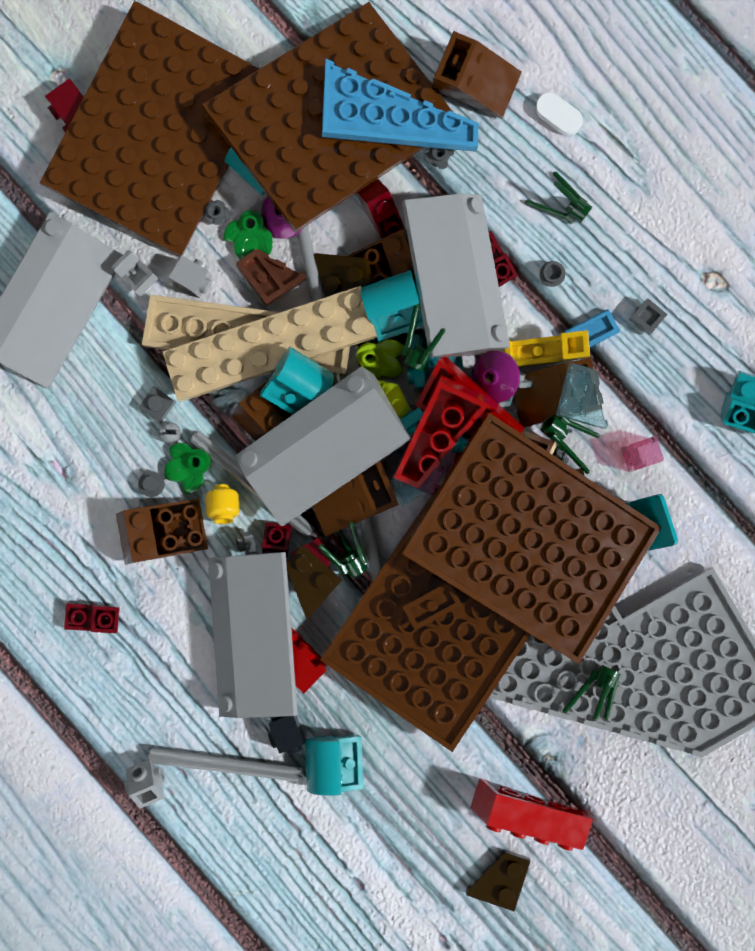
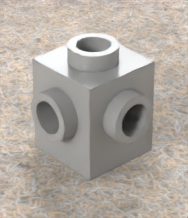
M150 759L125 769L127 781L124 782L125 790L139 808L165 798L162 784L165 782L164 773Z

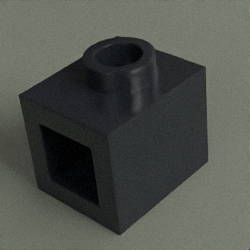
M297 715L280 716L270 720L268 725L271 732L268 733V737L272 747H277L279 754L286 752L287 755H290L302 749L301 746L305 744V735Z

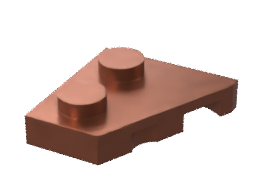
M259 249L236 262V267L266 307L306 281L307 278L304 273H297L286 267L285 263L270 258L268 254Z

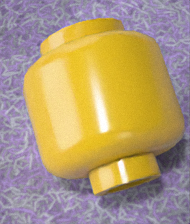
M218 484L214 486L213 490L206 493V516L213 520L215 524L232 523L240 512L238 492L230 489L227 484Z

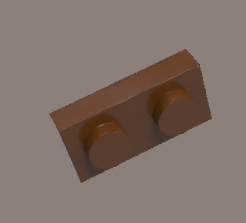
M447 582L402 608L416 631L460 607L462 603L452 585Z

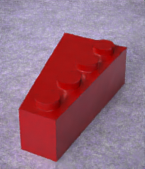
M441 357L415 406L425 410L441 375L488 397L490 396L448 357ZM490 397L489 406L465 432L467 435L472 436L486 413H491L521 434L524 427Z
M441 375L397 467L394 478L419 488L445 455L456 445L461 436L472 426L477 417L489 406L490 397Z
M291 627L295 686L304 694L327 671L328 665L320 660L321 656Z
M479 778L470 807L486 824L485 827L491 831L500 833L502 829L510 831L511 835L521 839H525L526 836L534 837V840L541 844L557 843V846L568 851H573V848L584 850L593 821L591 817L581 810L550 800L548 805H545L543 799L528 793L523 798L520 793L511 790L510 787L500 785V789H495L489 784L488 780Z

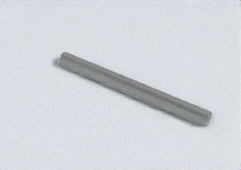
M197 431L191 437L190 442L202 449V451H206L210 459L261 500L245 478L239 464L200 431ZM301 515L288 522L304 537H309L315 529Z
M151 748L148 753V760L150 759L154 764L301 782L303 779L304 770L302 766Z

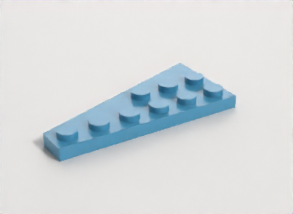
M325 59L321 137L476 152L478 148V122L452 111H442L433 107V103L425 100L421 102L411 98L409 93L376 79H366L357 75V71L349 68L347 70L335 66L333 61Z

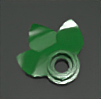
M254 210L245 211L239 220L230 222L225 228L223 239L228 242H234V250L239 260L256 249L268 255L271 254L273 237L271 232L264 227V219L259 212ZM250 218L255 221L253 228L247 226V221Z
M186 443L172 445L169 447V452L173 459L165 466L163 475L170 481H182L185 494H191L202 486L204 473L211 464L210 456L206 451H202L199 448L192 449ZM195 457L200 461L199 466L194 464Z

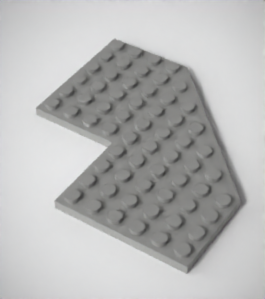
M709 567L621 617L614 606L580 664L533 635H530L489 698L704 757L755 727V639L713 567ZM601 665H604L621 674L607 720L604 719L608 695L598 720L593 721L592 719L603 690L595 686L597 680L593 681L567 713H563V708L590 677L593 668L599 671Z

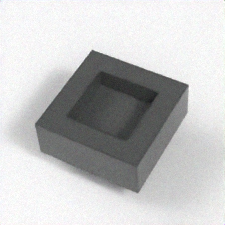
M647 298L629 320L647 335H651L668 314Z
M153 386L139 408L162 423L176 401Z

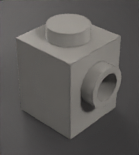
M182 255L169 275V279L174 284L200 298L202 293L206 294L212 285V275L207 270L208 266L198 259H195L193 262Z

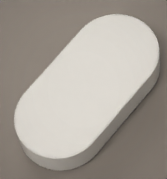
M545 93L539 97L535 108L539 118L566 136L574 135L580 130L583 118L577 109L554 93Z

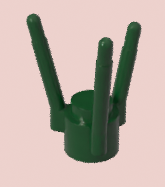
M556 171L553 172V176L558 182L555 181L554 186L571 201L565 209L569 212L568 214L528 199L525 201L527 205L565 219L570 224L574 220L581 223L592 209V206L587 203L588 201L582 198Z
M419 303L414 305L405 347L401 354L406 356L404 364L422 372L429 360L430 354L446 330L441 328L427 349L415 345L412 349L411 344L418 317Z
M563 414L559 418L555 415L549 416L543 422L540 428L541 432L550 438L551 441L556 442L557 448L565 451L586 474H589L590 470L563 441L569 432L566 428L568 425L595 438H600V434L569 420Z
M349 522L357 553L355 550H351L341 530L337 531L336 534L346 551L341 557L342 563L322 544H319L318 548L339 569L342 575L348 574L352 578L367 569L366 563L368 561L363 554L354 523Z
M601 665L599 671L593 668L590 677L563 708V713H567L593 681L597 680L595 686L603 690L592 719L593 721L598 720L608 695L604 719L607 720L621 674L604 665Z

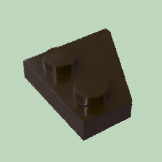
M320 253L313 254L326 297L359 286L364 287L375 283L367 258Z
M302 545L286 564L304 615L309 618L340 584L342 579L306 546Z
M504 849L497 856L495 862L481 873L482 876L472 886L469 885L466 888V896L515 912L531 862L530 858Z

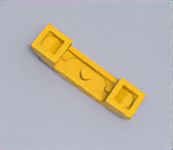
M588 330L561 333L558 336L518 341L509 340L510 347L501 350L509 354L516 361L518 367L553 364L590 357Z

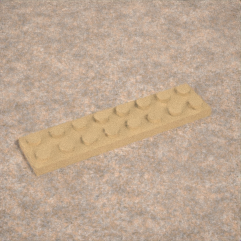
M361 286L163 351V355L177 401L183 402L274 372L276 364L289 346L308 358L313 359L377 338L374 325L368 320L362 301Z
M150 295L142 346L169 350L280 312ZM350 347L311 360L333 374L346 375Z

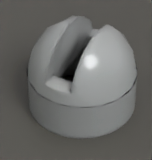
M168 422L161 426L159 434L163 441L175 443L181 437V429L177 424ZM164 430H176L175 435L163 433Z

